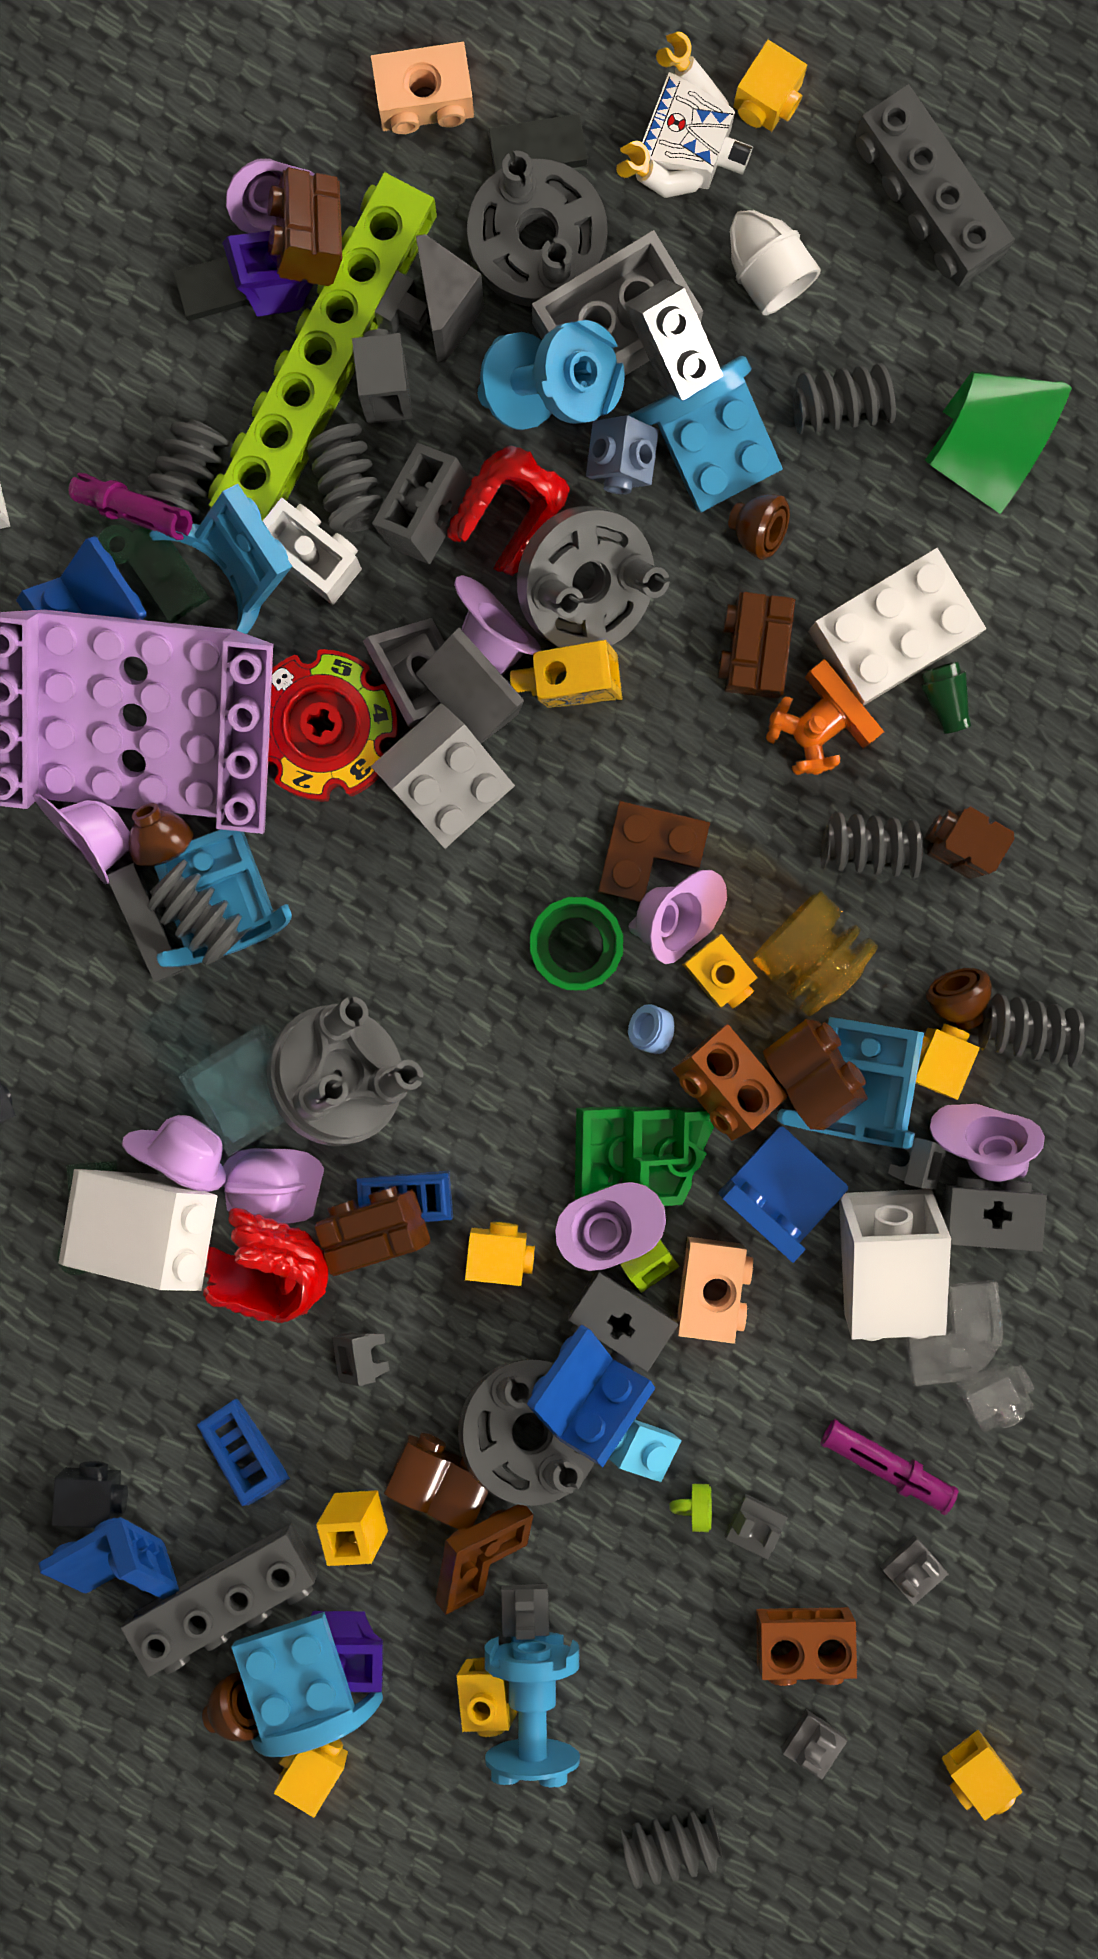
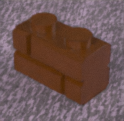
M288 167L286 170H283L279 186L272 185L269 191L267 212L268 216L276 217V225H272L270 230L268 253L269 255L277 256V274H279L280 278L295 281L307 279L308 283L330 286L334 283L342 262L340 181L335 176L320 173L312 176L309 171Z
M740 592L735 605L727 604L723 632L732 633L730 651H721L718 667V678L726 679L724 692L769 698H780L783 695L796 599Z
M970 806L956 813L948 810L944 816L938 815L929 827L924 839L930 842L927 847L928 856L944 865L952 864V870L968 879L995 872L1015 838L1014 831L996 821L989 823L988 816Z
M392 1186L369 1194L371 1202L369 1204L356 1207L355 1201L352 1199L327 1208L329 1217L316 1222L315 1230L320 1245L325 1250L324 1257L329 1272L333 1277L415 1252L430 1244L431 1239L425 1221L421 1218L422 1212L413 1190L398 1194L396 1187Z

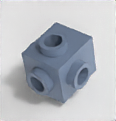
M628 415L593 421L586 477L604 484L603 489L614 494H630L634 487L652 485L659 429Z

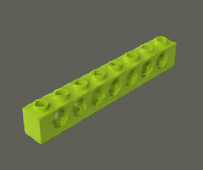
M386 172L383 173L377 186L372 184L367 189L361 203V212L363 213L355 227L349 226L342 237V262L335 281L330 286L318 285L317 293L320 295L312 310L306 308L301 314L295 330V334L298 336L291 350L285 349L280 354L274 368V376L276 378L268 392L262 391L258 396L252 410V417H254L252 424L246 434L241 432L237 436L230 452V458L233 460L225 475L218 474L210 487L208 498L211 500L209 503L210 508H212L222 491L236 484H239L246 497L255 502L260 511L262 521L281 497L286 501L288 500L310 458L307 454L308 444L319 434L323 433L356 371L352 338L363 337L365 332L378 329L375 310L396 272L399 271L406 275L418 253L416 236L427 235L437 217L435 198ZM389 227L397 231L388 240H379L374 237L375 233L381 228ZM362 268H369L375 272L374 276L365 282H358L352 278L354 273ZM348 309L353 312L351 319L345 323H335L330 320L333 313L337 310ZM317 350H327L332 353L330 359L322 365H314L309 362L310 356ZM302 390L310 393L308 401L301 406L294 407L287 404L289 396L295 391ZM282 431L288 434L287 441L279 448H269L265 445L268 436L273 432ZM261 472L266 474V480L260 488L255 490L244 488L245 479L251 473Z

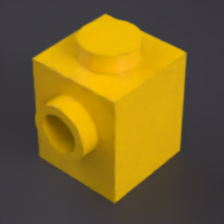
M767 40L737 87L733 107L738 110L740 118L752 127L760 128L763 126L771 132L781 118L788 122L802 99V94L798 93L802 86L807 64L775 43Z
M722 934L717 935L682 964L718 1008H722L727 1003L732 1009L738 1006L754 992L749 985L758 978Z
M943 1024L941 1031L927 1028L923 1037L916 1084L958 1100L980 1047L967 1042L970 1036L969 1033L948 1024Z
M491 1222L490 1229L471 1228L465 1280L521 1286L523 1273L532 1274L535 1246L526 1245L527 1233H519L518 1225Z
M378 1490L334 1493L316 1524L327 1566L372 1564L388 1533Z
M485 1657L466 1659L456 1675L462 1732H477L482 1737H493L509 1731L518 1711L509 1707L508 1681L493 1677L485 1670Z
M979 1730L942 1757L947 1770L954 1779V1782L949 1786L959 1802L966 1810L974 1806L985 1821L994 1814H1001L1007 1811L1014 1804L1016 1797L1023 1792L1012 1773Z
M340 1739L307 1752L281 1757L278 1764L283 1766L284 1769L279 1776L274 1794L314 1818L345 1766L348 1751L343 1749Z

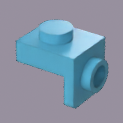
M635 1419L609 1457V1460L619 1469L662 1482L682 1440L669 1431Z

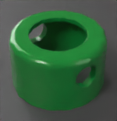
M567 897L550 904L537 917L530 933V954L537 971L550 984L564 990L585 991L603 984L616 971L623 955V933L617 918L603 904L587 897ZM569 918H583L592 922L599 929L603 939V952L599 961L592 968L583 972H568L561 969L552 960L548 950L549 937L552 930L561 921Z

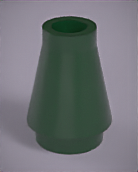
M951 662L922 672L924 683L920 686L938 717L944 734L970 727L966 671L961 672L959 662Z

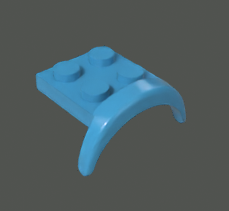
M739 356L721 366L720 369L724 375L723 377L682 401L668 394L628 415L648 425L657 423L697 512H703L783 469L743 378L751 371V366L745 356Z
M239 484L222 491L200 525L192 524L189 535L183 534V540H175L153 530L149 533L154 541L172 540L190 545L203 552L220 567L228 578L236 596L238 620L235 630L245 634L254 625L262 604L293 567L288 560L284 546L279 540L273 538L261 519L257 505L252 499L246 497Z
M217 830L192 840L188 848L175 859L154 866L161 881L178 863L185 859L188 863L182 876L186 878L199 873L201 878L196 886V890L199 892L212 886L215 891L209 903L214 905L226 900L228 905L223 917L226 919L238 913L242 916L236 929L238 932L252 927L223 956L273 936L286 927L292 918L288 904L280 906L275 912L273 911L244 832ZM179 920L175 921L177 928L180 923ZM191 933L181 938L184 948L163 951L157 954L156 957L158 964L162 967L194 965L202 963L208 948L204 947L191 952L189 945L194 936Z
M829 1017L828 1024L834 1029L841 1040V1046L838 1049L843 1060L846 1063L850 1061L855 1064L865 1078L866 1085L863 1086V1089L868 1099L825 1130H810L798 1112L791 1109H780L777 1114V1121L784 1125L902 1149L911 1148L915 1133L908 1131L924 1033Z
M325 1612L236 1640L232 1645L233 1654L259 1731V1735L252 1739L251 1742L254 1749L264 1756H291L334 1742L365 1723L376 1712L383 1700L382 1692H370L365 1698L354 1705Z

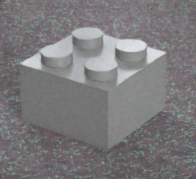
M442 703L371 765L373 770L445 849L515 786L466 725Z

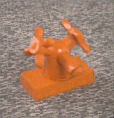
M825 659L805 676L806 680L819 694L821 700L799 718L787 713L793 698L784 697L769 718L770 723L768 727L770 730L766 734L768 742L774 744L780 732L784 731L794 735L797 743L804 748L806 761L796 762V765L792 766L793 773L796 775L803 773L818 775L832 770L835 766L839 765V755L824 758L822 745L844 728L851 733L863 749L884 733L883 729Z

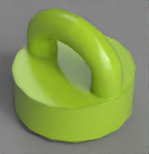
M692 1484V1499L673 1500L669 1504V1509L672 1513L692 1516V1532H709L711 1530L712 1489L709 1484Z

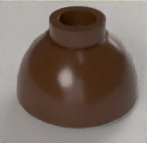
M764 494L754 497L746 504L738 502L734 505L729 516L728 526L731 530L736 531L740 544L749 554L760 560H765L778 550L789 524L790 508L784 496Z
M156 803L143 805L132 814L134 824L129 833L128 844L131 857L136 864L142 866L164 864L178 857L190 845L193 831L180 816L170 811L160 810Z
M976 968L953 970L940 976L931 984L926 992V999L939 1016L947 1021L955 1022L957 1028L961 1030L975 1028L983 1022L984 1017L982 1013L988 1007L991 998L992 986L990 976L985 971Z
M237 1672L225 1677L215 1686L209 1697L208 1704L203 1709L202 1720L209 1732L217 1733L219 1736L230 1741L243 1742L256 1738L259 1735V1731L241 1675Z

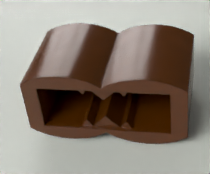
M805 1019L766 1048L763 1054L774 1075L787 1090L794 1108L810 1130H825L868 1099L863 1089L866 1081L855 1064L850 1061L846 1063L843 1060L838 1049L841 1046V1040L834 1029L825 1022L821 1024L819 1021Z
M421 1433L419 1438L409 1434L386 1483L384 1494L402 1505L427 1513L440 1522L456 1529L472 1527L488 1491L472 1477L464 1463L463 1457L444 1450L446 1444L442 1440L427 1433Z

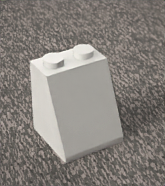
M74 1169L58 1263L63 1266L158 1290L201 1291L218 1195L181 1186L169 1178L156 1174Z
M932 1189L845 1193L839 1199L844 1315L851 1339L876 1341L882 1338L911 1337L922 1339L928 1336L946 1335L951 1236Z

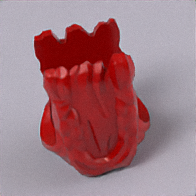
M508 445L486 459L483 465H481L479 475L471 480V486L465 491V496L459 505L458 513L450 518L447 537L454 542H460L461 540L466 542L501 484L513 486L525 497L531 506L493 567L498 572L503 571L507 575L513 576L518 572L521 557L531 537L547 520L555 516L563 508L570 488L566 480L561 478L555 471H546L537 465L530 451L527 452L522 448Z
M231 1209L228 1221L235 1227L232 1231L231 1239L240 1248L234 1253V1256L226 1254L215 1247H209L205 1277L209 1278L207 1284L210 1286L206 1287L203 1292L207 1303L213 1307H226L234 1313H241L245 1317H254L257 1321L268 1320L284 1323L307 1314L314 1303L326 1293L328 1266L324 1257V1251L315 1244L312 1236L306 1231H301L299 1227L290 1228L286 1223H278L276 1220L264 1218L260 1214L253 1215L245 1209Z

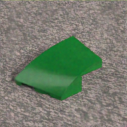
M971 371L943 410V413L952 418L953 421L925 461L1001 514L1045 447L1064 409L1072 387L1063 381L1057 380L1052 382L1019 376H996L992 373Z
M622 1106L576 1108L575 1200L616 1185L622 1178V1183L633 1182L647 1186L658 1195L663 1206L683 1205L692 1186V1177L695 1171L701 1167L707 1154L704 1148L714 1129L710 1114L704 1108Z

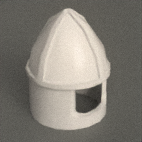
M755 210L738 211L735 214L730 228L731 261L736 272V281L738 284L743 285L762 315L772 314L801 295L817 279L821 269L801 242L799 232L792 230L782 220L761 214Z

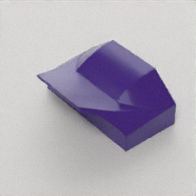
M270 231L227 236L222 242L236 288L246 295L257 317L299 310L305 304L306 297L313 286L312 283L307 282V279L295 281L279 277V274H277V256H272L268 253Z
M313 1611L311 1616L325 1612L350 1692H382L383 1640L373 1632L365 1611Z

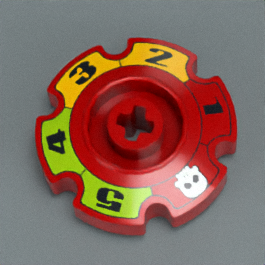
M320 649L317 651V658L313 663L304 664L298 655H293L272 668L268 766L276 765L278 767V775L274 781L282 789L303 799L327 802L330 800L331 791L336 787L344 788L345 792L352 797L366 790L380 778L371 765L384 755L382 747L386 742L398 740L399 720L395 702L385 684L379 686H370L368 684L372 671L365 662L347 653ZM325 715H328V719L334 725L332 731L324 730L321 737H319L318 731L312 725L314 721H323Z

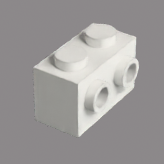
M281 497L263 520L273 538L279 540L284 546L288 560L293 566L289 571L332 605L335 604L362 570L355 556L358 552L355 546L338 533H335L333 537L319 527L320 519L302 504L294 508Z

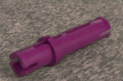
M78 473V478L73 477L69 484V495L73 501L96 508L101 515L109 519L123 518L134 524L163 533L175 540H183V534L188 536L192 529V516L187 510L129 491L127 486L119 481L109 480L106 482L86 473Z
M835 1418L830 1422L822 1436L821 1446L829 1448L861 1468L896 1486L898 1494L904 1497L912 1495L940 1511L943 1515H947L952 1509L958 1496V1488L924 1471L923 1464L914 1459L908 1462L876 1442L839 1423Z

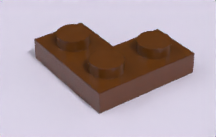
M620 801L598 892L641 902L646 894L654 858L699 869L710 822Z
M517 1504L507 1510L500 1509L490 1515L487 1520L468 1529H459L446 1539L435 1602L445 1615L484 1595L490 1564L527 1546L534 1516L527 1506Z

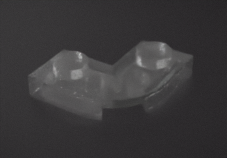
M995 1280L949 1284L948 1296L952 1331H947L946 1335L928 1336L922 1339L906 1337L911 1382L915 1386L957 1382L979 1376L978 1372L992 1360L997 1348L1002 1347L1003 1324L998 1282Z

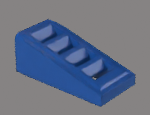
M450 1171L357 1178L359 1207L371 1203L368 1196L371 1194V1187H380V1190L389 1188V1186H398L400 1194L408 1191V1185H416L417 1200L422 1212L421 1218L425 1222L452 1220L453 1218ZM426 1184H435L437 1209H428Z
M234 1399L197 1424L242 1506L255 1503L290 1480L283 1465L238 1399ZM232 1419H235L238 1427L219 1438L215 1431ZM244 1435L247 1443L230 1454L226 1446ZM254 1452L257 1460L241 1470L237 1462ZM263 1468L266 1477L251 1486L247 1478Z

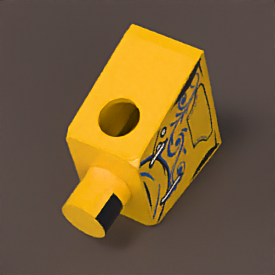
M606 640L538 651L533 653V668L510 671V683L514 690L522 698L537 696L538 701L547 708L622 700L618 655ZM566 671V677L563 682L555 685L558 674Z

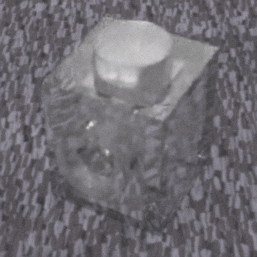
M1005 1357L997 1359L954 1381L973 1422L983 1432L997 1426L1000 1428L1011 1427L1025 1418V1412L1035 1408L1028 1394L1034 1391L1028 1374L1022 1365L1015 1367Z

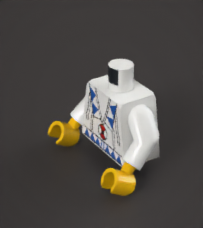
M675 32L666 36L667 41L674 48V55L666 47L657 51V62L663 67L675 66V74L668 73L643 141H632L620 148V151L628 155L631 161L625 160L617 164V173L620 177L628 178L636 174L639 182L664 198L693 193L699 188L709 189L717 166L743 175L753 148L751 145L729 137L735 111L729 106L727 99L693 56H690L691 43L687 35L682 32Z

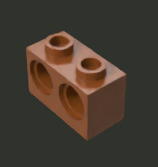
M728 1024L709 1035L672 1068L673 1072L679 1077L680 1084L685 1092L699 1101L710 1114L712 1124L720 1132L726 1134L731 1141L752 1131L788 1097ZM707 1060L714 1065L716 1075L708 1068ZM737 1096L744 1101L746 1111L739 1105Z
M849 1607L756 1609L757 1666L762 1680H769L774 1685L789 1686L796 1684L797 1680L816 1679L820 1684L838 1685L843 1683L844 1679H857L856 1621ZM833 1639L840 1642L839 1648L832 1654L824 1655L818 1652L821 1644L827 1640ZM788 1640L794 1643L792 1650L785 1655H775L771 1652L772 1647L779 1641Z

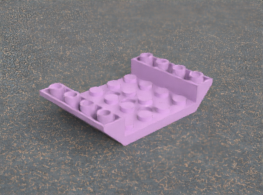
M52 610L0 612V806L28 809L35 802L33 795L36 793L47 800L74 803L91 800L99 801L112 807L138 809L143 805L156 803L160 810L172 813L216 817V829L263 834L265 832L273 644L233 629ZM127 657H138L146 664L148 674L145 680H133L126 674L124 661ZM126 704H137L143 708L147 717L144 726H132L126 721L123 715V708ZM126 750L138 751L145 759V770L142 772L130 771L123 763V752Z

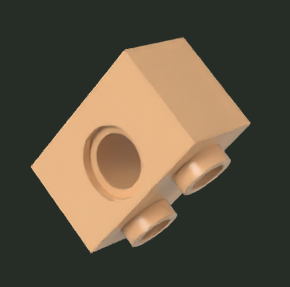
M464 42L371 55L383 131L392 130L396 134H409L418 130L421 125L438 123L442 127H456L464 123L465 119L474 118L473 98ZM422 87L434 90L427 97H418L413 94Z
M687 1237L677 1312L679 1325L676 1331L678 1336L735 1344L736 1331H744L747 1317V1303L740 1302L742 1284L750 1285L753 1272V1257L746 1256L747 1249L743 1244ZM712 1279H722L727 1282L728 1286L725 1296L717 1301L708 1300L703 1296L704 1286Z

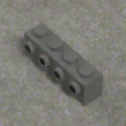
M909 84L862 115L855 134L857 137L856 147L865 162L869 164L874 162L883 176L882 185L885 192L894 202L899 200L909 214L908 223L912 232L918 239H926L935 252V264L944 277L948 279L952 277L957 286L960 287L1006 255L1015 238Z
M291 1522L178 1586L180 1591L164 1600L157 1598L130 1613L121 1630L148 1678L161 1670H164L166 1674H170L189 1662L191 1659L189 1654L205 1647L207 1651H211L225 1643L232 1636L230 1631L244 1623L248 1628L254 1627L272 1614L271 1608L285 1600L289 1605H292L308 1596L313 1591L312 1585L315 1583L319 1570Z

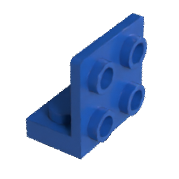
M96 536L85 539L61 577L22 590L16 599L23 611L52 610L144 620L146 617V611L138 595L131 590L117 569L112 556L104 549Z
M778 1126L718 1191V1194L794 1263L806 1250L800 1242L848 1191V1186L783 1126Z
M580 1325L574 1335L563 1343L559 1357L548 1373L535 1384L527 1405L560 1442L603 1468L656 1387L649 1379L614 1360L594 1333L584 1325Z
M122 1517L101 1522L94 1528V1532L76 1542L60 1545L53 1551V1555L38 1563L41 1574L82 1593H88L115 1577L163 1600L180 1591L162 1539Z

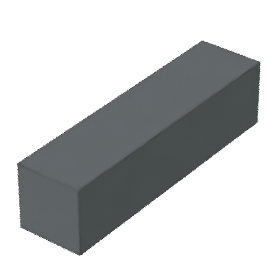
M132 863L108 874L109 884L153 981L161 982L186 971L184 966L162 967L158 964L157 954L163 951L175 950L176 948L166 925L161 922L162 917L159 910L150 911L147 907L152 895L139 866Z

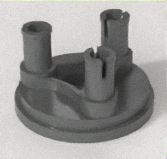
M351 997L350 1000L345 998L340 1004L320 1006L299 1014L280 1030L272 1043L268 1055V1089L279 1114L297 1133L323 1145L347 1146L372 1137L391 1120L400 1100L406 1096L407 1092L417 1089L422 1083L417 1080L423 1078V1071L419 1064L408 1059L401 1061L392 1038L379 1023L368 1016L366 1003L357 997Z

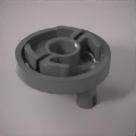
M515 150L513 151L514 161L511 162V157L508 153L502 161V168L489 177L475 195L468 215L467 236L471 260L475 269L481 273L483 282L502 298L515 304L532 307V303L603 261L607 245L608 225L605 208L599 194L582 174L563 163L548 159H531L527 153ZM561 183L576 193L579 198L577 199L569 190L562 187ZM489 206H494V207H496V212H495L494 209L489 208V209L487 210V212H486V215H485V223H486V225H485V241H484V240H483L484 213H485L486 209H487ZM589 220H591V225H592L591 248H590V246H589V239H590ZM540 222L548 225L555 234L553 243L550 244L548 240L540 250L530 249L522 244L519 238L520 234L531 223ZM494 224H495V233H496V235H497V236H495V237H494V234H493V232H494ZM580 238H581V251H580V254H579L578 252H579ZM509 265H511L515 270H517V271H518L519 273H521L522 275L528 277V281H527L526 278L520 276V275L517 274L515 271H513V270L509 267Z
M579 506L564 510L551 517L531 537L519 564L517 593L520 607L526 620L541 637L558 647H567L606 640L612 646L635 628L644 615L650 599L658 598L667 591L669 581L660 579L659 576L668 578L669 575L665 569L654 566L652 552L646 538L630 520L601 507ZM618 532H620V533L623 535V537H624V542L621 544V546L618 545V544H616V543H614V542L620 543V542L622 541V539H623L622 536H621ZM597 536L606 537L614 542L605 539H598ZM564 546V549H562L558 554H556L555 557L549 562L548 559H551V557H552L560 548H562V547ZM591 562L595 570L594 582L586 592L581 593L572 586L573 578L580 566ZM557 628H559V629H562V628H563V629H565V630H567V631H571V632H575V633H583V635L570 634V633H567V632H565V631H560V630H558Z
M516 1360L494 1368L484 1375L472 1388L460 1414L458 1428L459 1446L467 1469L486 1491L514 1504L536 1506L557 1501L573 1493V1490L579 1489L594 1465L593 1461L580 1453H575V1450L560 1442L543 1422V1437L536 1447L523 1450L513 1440L512 1428L517 1418L525 1413H534L527 1403L532 1396L535 1384L542 1377L539 1375H546L554 1364L548 1361ZM484 1410L489 1412V1414H488V1434H489V1438H490L489 1441H488L487 1435H486V1415H487V1414L482 1412V1411H484ZM504 1463H506V1464H505V1467H506L509 1471H511L513 1474L517 1475V1476L520 1477V1478H523V1479H525V1480H528V1481H527V1487H526L525 1489L519 1490V1489H515V1488H514V1487L523 1488L524 1485H525V1481H522V1480H520V1479H518V1478L512 1476L510 1473H508V1472L503 1468V1464H504Z

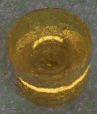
M821 890L814 893L794 911L763 943L750 960L772 982L792 971L797 977L791 983L786 996L790 1000H794L809 988L811 992L799 1007L807 1016L813 1015L822 1007L840 998L860 978L866 964L878 948V945L870 938H866L852 950L849 948L860 934L861 929L857 925L847 928L839 935H835L831 931L837 923L842 910Z

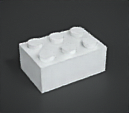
M936 548L818 619L808 632L825 660L864 706L975 639L986 630V627L942 554Z

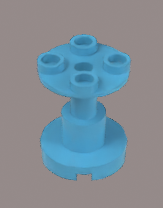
M589 320L560 324L547 333L542 340L525 332L498 336L494 339L482 362L481 383L477 392L478 399L482 406L490 409L492 415L500 423L516 430L538 427L551 414L564 422L572 424L594 421L599 416L607 415L614 409L623 391L625 379L623 363H617L616 354L613 350L614 347L618 346L609 331L600 324Z
M549 1632V1636H535V1639L516 1640V1637H511V1643L499 1645V1636L489 1640L484 1647L485 1670L493 1677L508 1681L509 1707L518 1711V1739L500 1743L490 1748L485 1755V1764L491 1770V1780L499 1785H511L519 1780H539V1784L545 1787L565 1785L567 1783V1774L574 1771L580 1764V1753L570 1744L547 1739V1711L556 1705V1680L573 1675L579 1669L578 1642L572 1640L571 1646L564 1645L563 1635Z

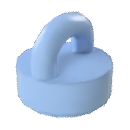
M652 1004L643 1005L636 1010L630 1020L628 1028L630 1042L634 1047L649 1053L661 1054L665 1052L673 1039L675 1029L674 1018L669 1011Z

